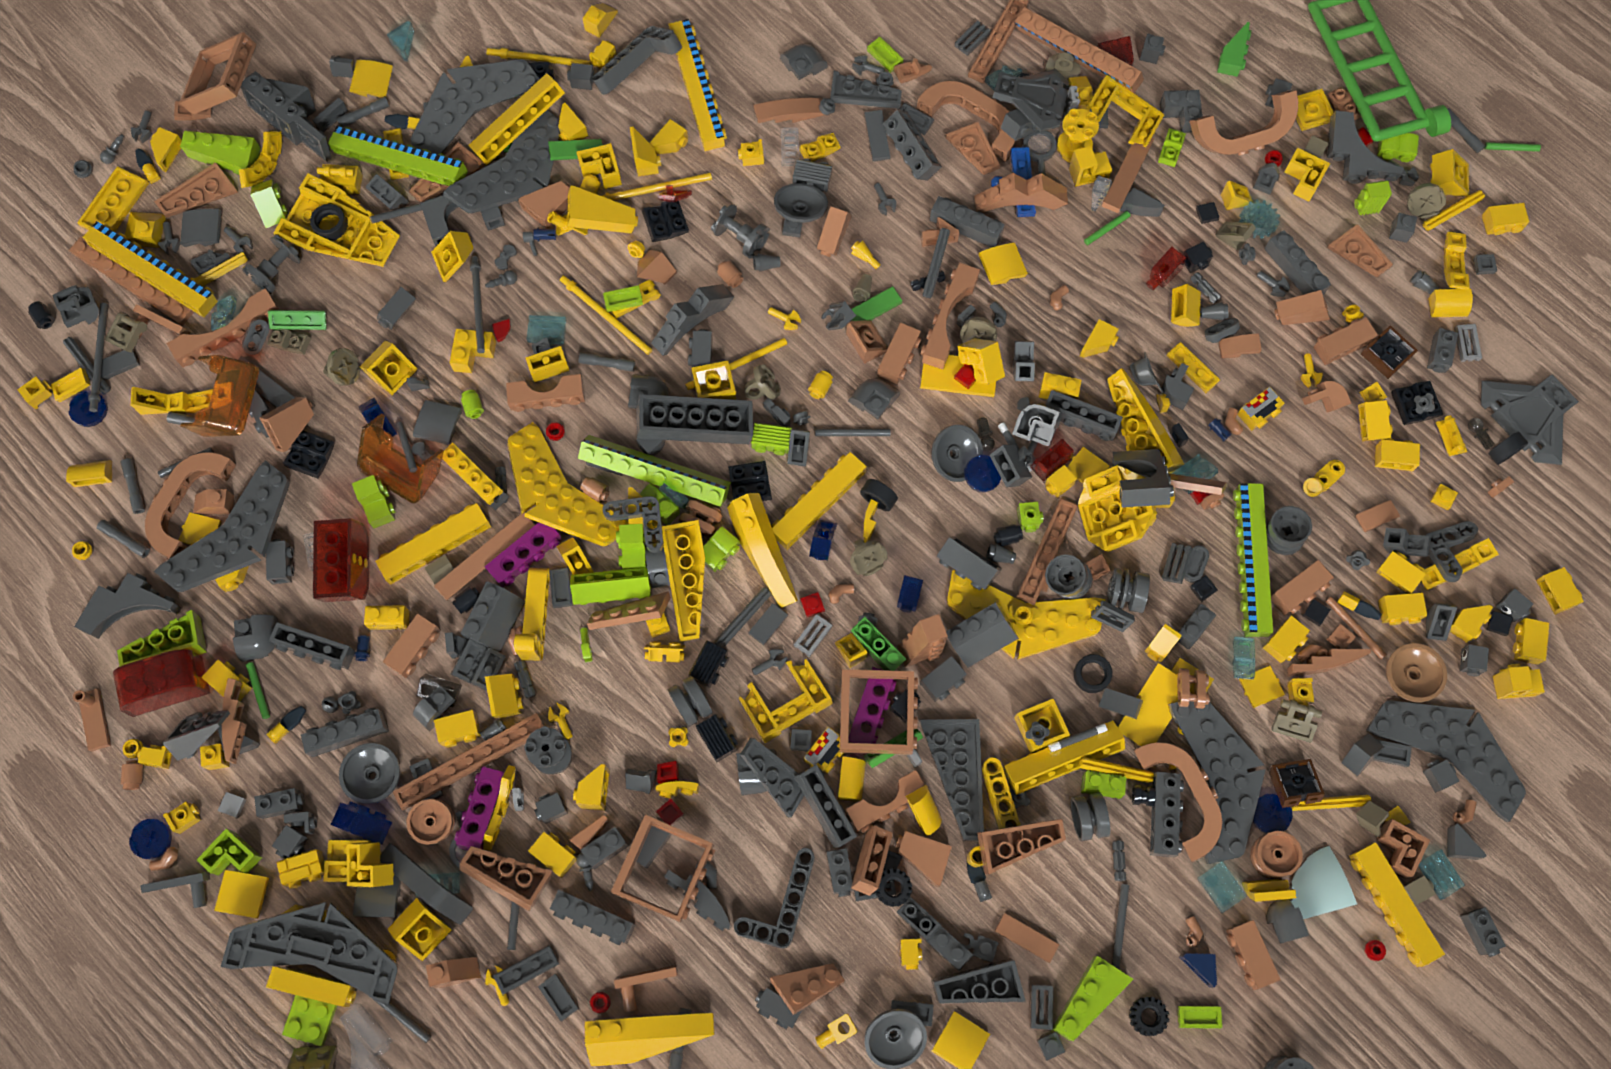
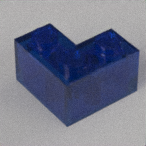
M349 801L348 805L340 802L330 825L383 845L392 822L386 820L387 815L377 811L374 814L369 813L370 808Z

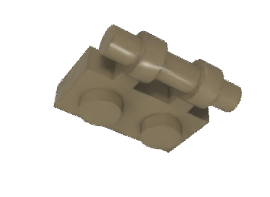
M1282 699L1280 707L1287 708L1286 713L1277 712L1271 727L1272 731L1311 743L1318 727L1317 722L1311 720L1313 716L1321 718L1322 711L1315 709V706L1312 705L1305 706L1298 704L1297 701L1292 699L1290 701ZM1295 711L1304 713V718L1294 716Z

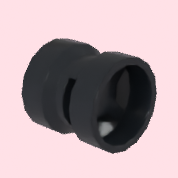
M1133 785L1132 805L1144 803L1146 806L1153 807L1156 798L1155 787L1148 786L1143 788L1141 785Z

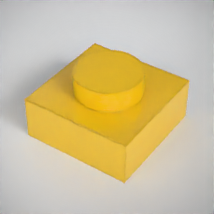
M1378 382L1372 383L1359 392L1365 402L1382 401L1387 398Z
M1440 484L1430 502L1448 511L1458 492Z

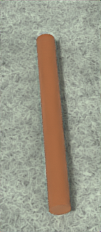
M1332 597L1325 601L1381 660L1387 655Z

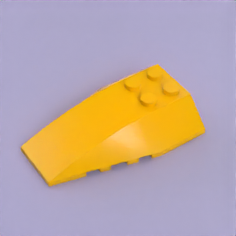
M307 173L299 187L300 196L286 220L283 218L280 220L273 234L308 251L384 267L400 235L382 221L372 224L370 216L374 215L360 206L356 200L350 198L346 192ZM325 204L338 206L348 220V227L344 235L332 241L317 235L310 225L312 212ZM336 215L324 217L320 221L319 228L322 230L334 228L339 222V217Z

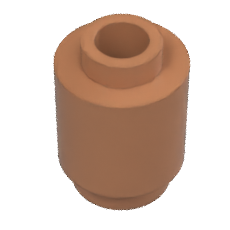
M723 261L719 264L717 274L728 286L736 288L743 282L742 273L731 261Z
M586 477L580 487L583 493L599 503L602 500L605 501L610 494V491H608L609 486L593 477Z
M128 760L121 768V785H123V790H139L143 779V764H139L138 760Z

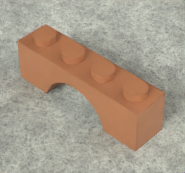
M581 374L562 376L560 383L548 392H536L529 388L525 381L506 383L507 401L511 411L521 412L529 408L542 409L545 406L560 407L562 404L578 405L580 402H585Z
M915 770L898 780V794L891 803L884 806H875L863 799L848 807L845 812L856 832L862 831L865 833L873 827L872 824L878 821L883 823L891 818L890 814L895 811L899 814L908 809L907 805L909 803L905 796L925 784Z

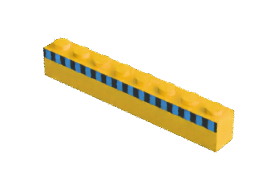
M689 19L669 23V30L674 31L682 44V48L676 53V57L704 152L725 147L726 131L725 128L721 129L720 126L722 118L720 113L717 114L716 109H718L716 98L712 99V94H714L713 88L707 82L709 79L707 69H703L705 62L703 55H699L698 52L700 50L699 41L694 39V36H696L694 25H690Z
M96 221L83 236V239L91 248L203 318L218 302L214 296L215 293L210 288H203L192 277L190 279L187 278L180 269L174 270L167 261L163 259L161 261L158 260L157 256L148 250L146 252L142 250L143 248L134 241L131 243L120 232L118 234L115 233L114 229L108 224L102 225Z

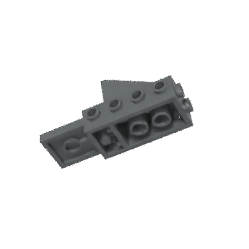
M256 71L242 81L241 90L247 105L275 129L281 131L296 146L303 142L326 162L332 158L329 151L330 147L326 142V135L321 130L317 131L307 119L316 111L309 88L263 78Z

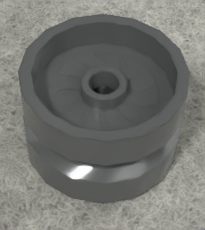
M691 675L682 680L686 693H683L676 684L667 689L688 727L698 722L694 712L695 709L703 718L713 713L706 695Z
M1102 793L1089 794L1087 800L1083 795L1072 797V819L1080 842L1091 840L1093 834L1098 838L1109 837L1111 832L1110 819Z

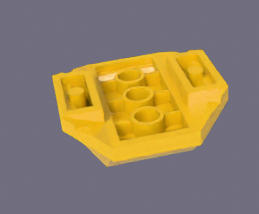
M1116 465L1084 480V488L1080 495L1078 507L1088 541L1109 552L1142 539L1157 515L1155 506L1122 507L1119 493L1120 480L1145 479L1146 477Z

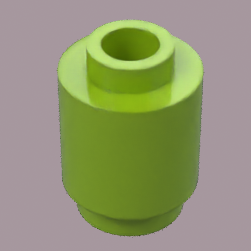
M475 390L463 392L461 394V402L466 417L471 419L479 418L484 412L479 394Z

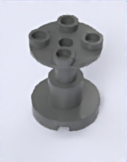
M731 204L728 207L724 205L719 212L720 217L711 226V231L714 232L715 236H720L727 229L737 234L736 239L744 244L743 255L752 259L756 256L754 252L756 250L760 252L769 237L767 232L770 231V228L764 224L758 225L755 229L748 224L741 225L734 220L737 206L735 204Z
M278 235L270 238L272 243L278 248V251L268 261L264 259L256 268L250 264H246L242 268L246 276L248 274L251 275V281L262 290L266 288L270 294L276 290L271 280L279 272L277 270L278 266L287 257L297 264L301 263L298 251L292 246L287 247L283 244V239Z
M545 726L533 731L526 740L524 747L526 756L542 773L548 775L560 774L571 764V746L556 729Z

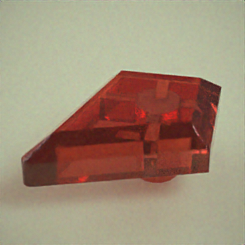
M666 185V190L658 194V199L676 202L691 196L692 191L673 190V185Z

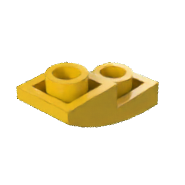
M834 133L818 136L814 142L800 145L799 150L803 158L813 162L836 152L841 146Z
M674 781L656 785L655 790L660 793V797L671 799V796L677 797L678 789L685 795L692 796L693 793L698 794L700 786L699 783Z

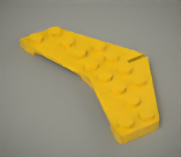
M534 422L508 438L509 457L522 514L525 513L524 517L600 546H608L616 540V531H619V525H627L629 522L626 519L617 521L607 520L602 511L604 505L567 483L541 430ZM612 510L607 511L610 513V515H614V512Z
M952 570L947 596L949 608L966 620L995 602L998 603L1019 638L1002 648L1013 659L1015 658L1017 642H1020L1019 660L1095 636L1101 630L1102 622L1091 618V611L1096 610L1095 607L1097 605L1100 606V602L1102 600L1105 601V599L1083 598L1036 602L1035 605H1032L990 585L985 590L983 588L979 590L971 585L972 581L967 577L963 579L955 574V570ZM1020 606H1028L1034 613V618L1028 625H1020L1014 619V613ZM1022 614L1021 618H1027L1028 614Z

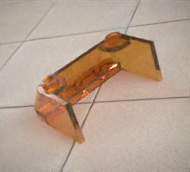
M222 355L199 356L198 360L208 364L210 371L217 374L208 408H202L196 413L194 422L181 423L180 427L203 437L240 435L246 426L259 375V368L252 363Z
M381 413L362 427L357 467L364 475L368 477L374 475L377 480L381 479L387 489L415 504L424 497L439 474L444 450H438L431 457L424 460L422 465L415 462L417 471L410 472L405 455L393 448V437L383 430L385 415Z

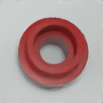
M1272 150L1265 155L1264 161L1265 164L1275 163L1279 167L1283 162V157L1279 151Z
M551 423L546 428V435L550 440L558 441L564 437L565 429L560 423ZM558 430V431H559L558 434H556V435L552 434L553 431Z
M1370 940L1366 943L1364 951L1370 960L1380 961L1385 957L1386 948L1381 941ZM1375 946L1379 949L1378 954L1373 952Z
M597 992L591 997L590 1007L594 1012L605 1013L610 1008L611 999L608 994ZM602 998L604 1005L599 1007L597 1001Z

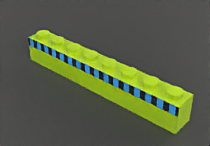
M336 126L328 142V145L335 154L446 186L464 179L468 173L464 162L458 158L451 159L443 154L437 155L426 149L420 150L411 145H402L394 140H385L380 136L374 137L363 131L356 132L348 127Z
M588 435L581 442L578 459L720 507L727 498L731 484L729 481Z
M1240 483L1233 492V500L1236 501L1237 506L1234 510V517L1238 522L1235 535L1239 538L1236 551L1237 556H1240V563L1238 564V574H1241L1239 592L1242 593L1240 611L1243 612L1244 618L1241 621V629L1244 631L1245 637H1269L1273 633L1264 488L1263 484Z

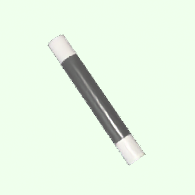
M1005 423L999 424L998 428L1009 445L1015 444L1019 450L1020 448ZM1028 466L1027 468L1031 472L1032 468Z
M1105 723L1049 744V749L1051 752L1103 733L1107 731Z

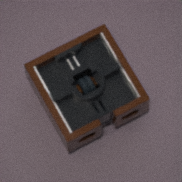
M1390 325L1363 350L1361 355L1389 379L1418 350Z
M1311 759L1271 766L1269 774L1282 808L1298 806L1303 801L1305 804L1322 802L1325 793Z

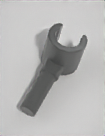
M523 232L524 243L529 242L533 256H537L538 253L534 245L532 232Z

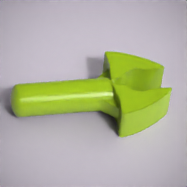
M583 627L580 629L581 649L586 663L593 661L588 629Z

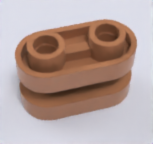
M698 499L689 500L685 507L689 513H682L678 521L684 523L699 520L701 534L712 537L716 531L712 524L720 523L723 518L721 511L713 506L711 508L705 506ZM696 515L699 516V517H701V518L706 519V521L704 522V521H702V520L696 518Z
M1179 669L1177 679L1179 707H1188L1189 701L1194 702L1195 708L1204 709L1205 705L1209 704V693H1206L1209 675H1206L1205 670H1195L1193 676L1189 675V669ZM1190 683L1194 684V694L1190 693Z

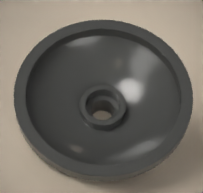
M794 183L786 185L776 192L774 207L781 216L790 221L808 223L821 218L826 213L828 200L820 189L808 184Z
M952 425L940 431L932 445V461L937 472L943 478L952 482L966 481L978 472L983 461V447L980 438L972 429L963 425Z
M376 743L362 744L352 749L343 759L339 769V782L344 793L352 800L363 804L377 803L387 798L396 788L400 778V765L395 754L387 747ZM376 772V777L371 779L370 775Z
M892 1009L876 1016L868 1025L864 1036V1046L869 1058L878 1066L886 1069H900L914 1063L923 1053L927 1043V1032L921 1019L916 1014L904 1009Z

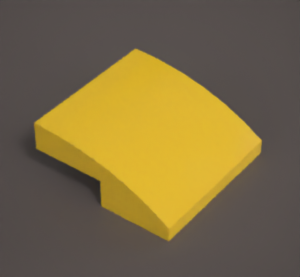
M357 60L349 92L367 97V94L386 98L393 65L370 60Z
M1015 243L999 245L979 253L991 285L1004 284L1009 279L1023 278L1028 274Z
M328 840L323 882H347V844L371 842V840Z
M225 870L214 911L259 919L269 878Z
M1287 879L1242 882L1246 894L1255 902L1296 898V890L1289 888Z
M954 1011L937 1039L932 1052L958 1069H971L990 1034Z

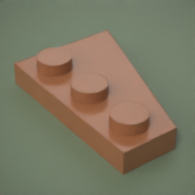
M979 122L946 134V139L983 175L1000 169V164Z
M1358 224L1327 247L1375 277H1379L1393 266L1392 262Z
M833 963L770 978L771 983L793 1015L842 985L845 981Z

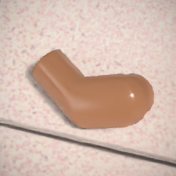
M1065 285L1054 291L1050 296V305L1056 311L1063 307L1061 303L1062 297L1069 293Z
M1229 408L1225 419V426L1232 434L1240 435L1243 432V427L1236 420L1238 410Z
M854 584L836 585L828 594L830 603H839V597L842 594L854 593Z
M520 626L511 629L508 640L514 656L518 655L514 650L515 634H523V628Z
M1310 644L1297 654V658L1304 662L1312 656L1327 657L1328 651L1322 646Z
M1466 800L1464 810L1453 814V821L1459 825L1472 821L1477 802Z
M169 847L161 860L150 861V870L171 868L178 857V850L175 847Z
M1192 916L1185 920L1190 929L1186 938V944L1194 948L1199 945L1203 931L1195 916Z

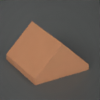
M871 320L850 321L847 324L846 335L864 364L886 353L888 347Z

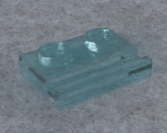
M529 315L527 342L537 343L547 337L551 340L552 344H564L566 317Z
M1198 454L1172 474L1210 480L1218 474V468L1205 458H1201V455ZM1183 489L1188 494L1193 492V490Z
M1442 849L1420 861L1418 867L1425 877L1433 883V890L1440 900L1447 898L1465 886Z
M1223 861L1197 878L1221 913H1224L1247 897Z

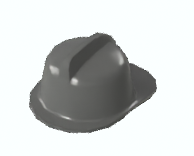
M1144 352L1145 357L1130 365L1133 378L1142 386L1158 385L1163 393V389L1152 371L1147 353Z

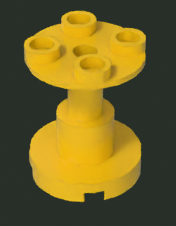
M1071 109L1063 119L1062 126L1064 132L1057 141V151L1067 162H1071L1073 152L1077 148L1089 146L1093 148L1092 138L1099 129L1097 115L1094 112L1085 109Z

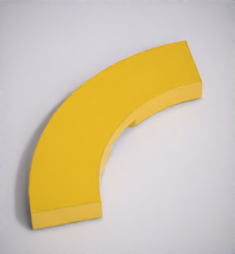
M281 131L263 132V147L258 159L251 166L239 169L241 188L252 187L262 183L275 170L276 162L282 149Z
M508 765L501 778L496 807L484 834L483 849L488 851L492 849L498 837L502 818H505L509 805L507 801L515 779L516 768L514 766Z

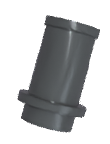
M495 719L493 724L480 732V735L486 741L503 732L506 726L501 719Z

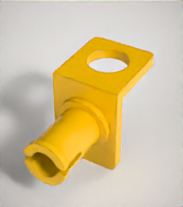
M552 211L547 216V221L556 225V235L558 236L571 230L583 235L588 234V229L567 227V214L561 216Z
M846 1013L828 1024L829 1029L816 1036L815 1039L818 1046L823 1049L835 1040L837 1044L856 1034L858 1030L849 1014ZM840 1022H847L849 1024L850 1030L847 1034Z

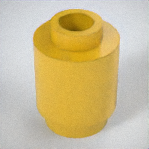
M588 175L584 176L580 188L597 194L601 183L596 176Z
M826 371L817 373L808 388L810 396L815 399H823L833 383L832 375Z

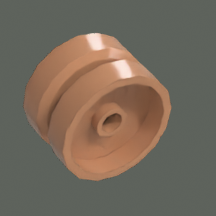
M422 800L409 811L406 820L407 830L411 837L419 843L426 845L439 843L448 838L453 832L456 823L455 813L452 807L444 800ZM432 818L434 820L433 825L428 823V819Z
M1274 831L1259 837L1253 843L1250 850V859L1253 867L1260 875L1270 879H1279L1291 875L1299 869L1303 852L1300 843L1294 836L1287 832Z

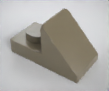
M1224 222L1215 235L1235 250H1239L1256 228L1253 223Z

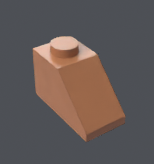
M207 489L195 495L193 513L229 515L233 509L234 496L227 489Z

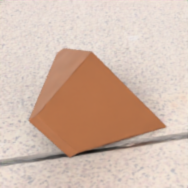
M649 250L638 261L637 277L660 282L665 285L677 273L672 264L660 251Z

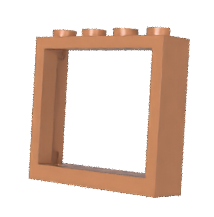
M242 32L201 50L183 92L180 104L194 115L237 97L256 43ZM228 60L220 83L206 89L215 65Z
M842 669L841 753L913 754V749H917V737H913V729H917V717H914V709L918 707V697H914V689H918V678H914V671ZM850 678L908 680L907 745L848 743Z
M645 815L611 893L681 923L682 919L686 920L691 908L688 905L691 899L695 900L699 888L696 887L699 880L703 881L706 875V863L713 859L716 851L713 849L714 845L711 842ZM652 826L705 848L677 914L624 891Z

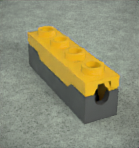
M453 442L439 455L495 510L509 498Z

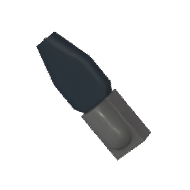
M967 862V873L971 883L974 884L979 901L983 902L992 899L983 867H973Z

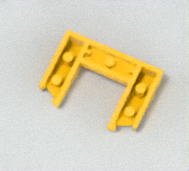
M1106 75L1096 88L1087 108L1097 115L1099 122L1111 101L1139 119L1128 143L1132 145L1134 143L1143 144V147H1146L1165 114Z
M804 659L805 665L793 666L792 661L786 662L803 694L771 713L752 682L747 686L751 691L746 699L739 698L764 743L781 735L782 730L811 713H818L833 704L832 698L807 659Z

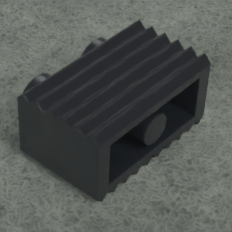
M706 640L688 676L691 675L696 682L708 688H711L712 684L716 685L720 678L718 673L721 667L725 668L729 661V657H727L728 651Z
M717 714L696 725L697 731L716 763L736 752L735 745L738 744L733 734L728 735L725 730L728 726L723 717L718 718Z

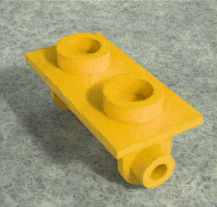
M1452 415L1445 417V420L1436 422L1449 457L1466 453V445L1463 442L1455 418H1452Z
M651 641L644 647V649H648V651H645V659H648V661L662 662L663 655H666V662L680 663V661H684L685 654L681 653V651H684L685 646L679 642H669V645H661L659 641Z

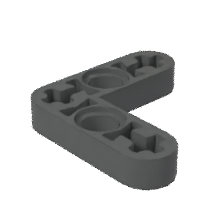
M649 496L610 501L603 506V514L609 521L643 517L647 549L652 553H658L663 549L661 513L656 498ZM650 502H652L653 505H656L653 506V510H649L648 507H646L649 505ZM639 503H642L643 512H640ZM634 504L637 509L634 513H628L626 507ZM619 506H622L624 514H621L620 511H614V515H610L607 511H610L611 507L614 510H620ZM649 521H657L658 526L655 529H649L647 527ZM651 534H655L657 542H660L657 544V547L649 544L653 542Z
M1462 522L1426 535L1431 538L1428 555L1443 578L1448 582L1459 581L1463 572L1462 567L1449 547L1471 541L1476 537L1478 527L1473 522ZM1452 534L1456 539H1447L1445 535ZM1443 554L1448 559L1440 560L1437 555Z

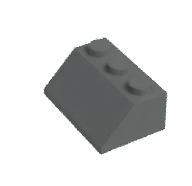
M955 536L948 538L936 556L940 559L939 563L947 568L949 566L956 570L955 574L963 579L967 577L972 581L971 585L979 590L981 588L987 589L1002 570V568L990 562V560Z
M486 581L461 631V635L466 640L471 639L501 653L511 629L514 627L525 604V600L500 586Z
M996 602L946 631L954 650L968 668L1019 639L1001 606Z

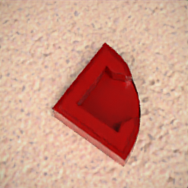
M510 319L492 324L498 343L503 341L511 329Z

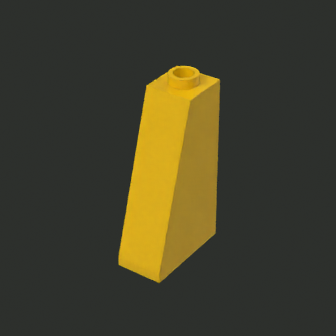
M570 186L567 194V227L632 233L634 227H637L638 216H635L634 208L576 186Z
M280 966L272 967L266 984V988L341 1007H350V1004H353L357 994L355 987L347 983Z

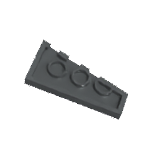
M838 71L833 72L830 99L834 103L900 109L902 90L882 84L877 86L868 80L863 82L855 79V76L847 75L846 77L840 75Z
M750 738L740 756L785 815L791 818L804 797L794 778L799 773L755 738Z

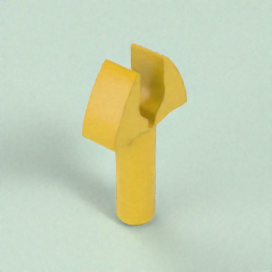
M772 307L768 309V314L785 322V330L798 329V325L790 322L796 320L801 323V318L795 310L791 314H785Z
M1310 353L1304 355L1307 373L1302 374L1300 378L1305 386L1310 388L1311 377L1315 381V387H1317L1316 385L1321 382L1323 373H1316L1314 371L1312 356Z
M557 703L560 709V716L558 717L554 714L552 708L549 707V722H558L565 738L571 739L573 734L565 720V716L570 713L568 709Z
M495 966L498 973L503 971L499 966ZM488 969L485 984L487 986L490 984L494 985L501 1005H508L509 999L507 994L502 995L495 979L492 977L491 970Z

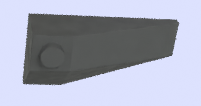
M228 710L216 711L213 714L206 712L204 715L199 712L184 717L164 740L163 744L177 761L184 758L189 759L197 753V749L221 726L230 715V712Z

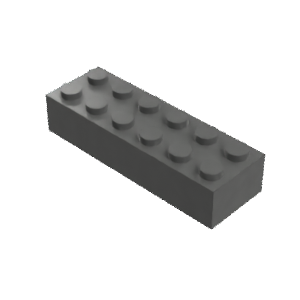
M639 394L637 401V438L749 445L753 437L752 401Z

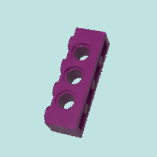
M538 522L484 567L502 588L509 586L519 574L526 573L530 565L535 561L538 562L543 559L547 551L555 549L560 544L562 538L555 528ZM538 539H544L543 544L535 545ZM529 551L527 557H520L522 552ZM509 563L514 564V567L512 569H505Z
M872 666V669H871V670H881V669H878V668ZM868 678L848 736V743L876 744L878 736L875 733L877 728L881 729L884 717H881L883 710H888L891 699H888L890 691L894 692L896 680ZM881 687L885 693L878 696L873 690ZM872 705L876 706L878 712L870 714L867 708ZM869 724L872 730L865 733L861 730V726Z
M482 766L481 772L477 773L475 789L470 792L468 798L469 807L467 810H464L461 821L463 824L461 830L458 829L455 835L456 845L460 849L468 851L472 846L484 850V834L493 816L500 791L501 778L505 772ZM484 788H492L489 794H482ZM479 806H485V810L482 813H476V809ZM473 825H478V826H479V828H478V830H477L476 832H474V833H470V832H469V829H470L471 826H473Z

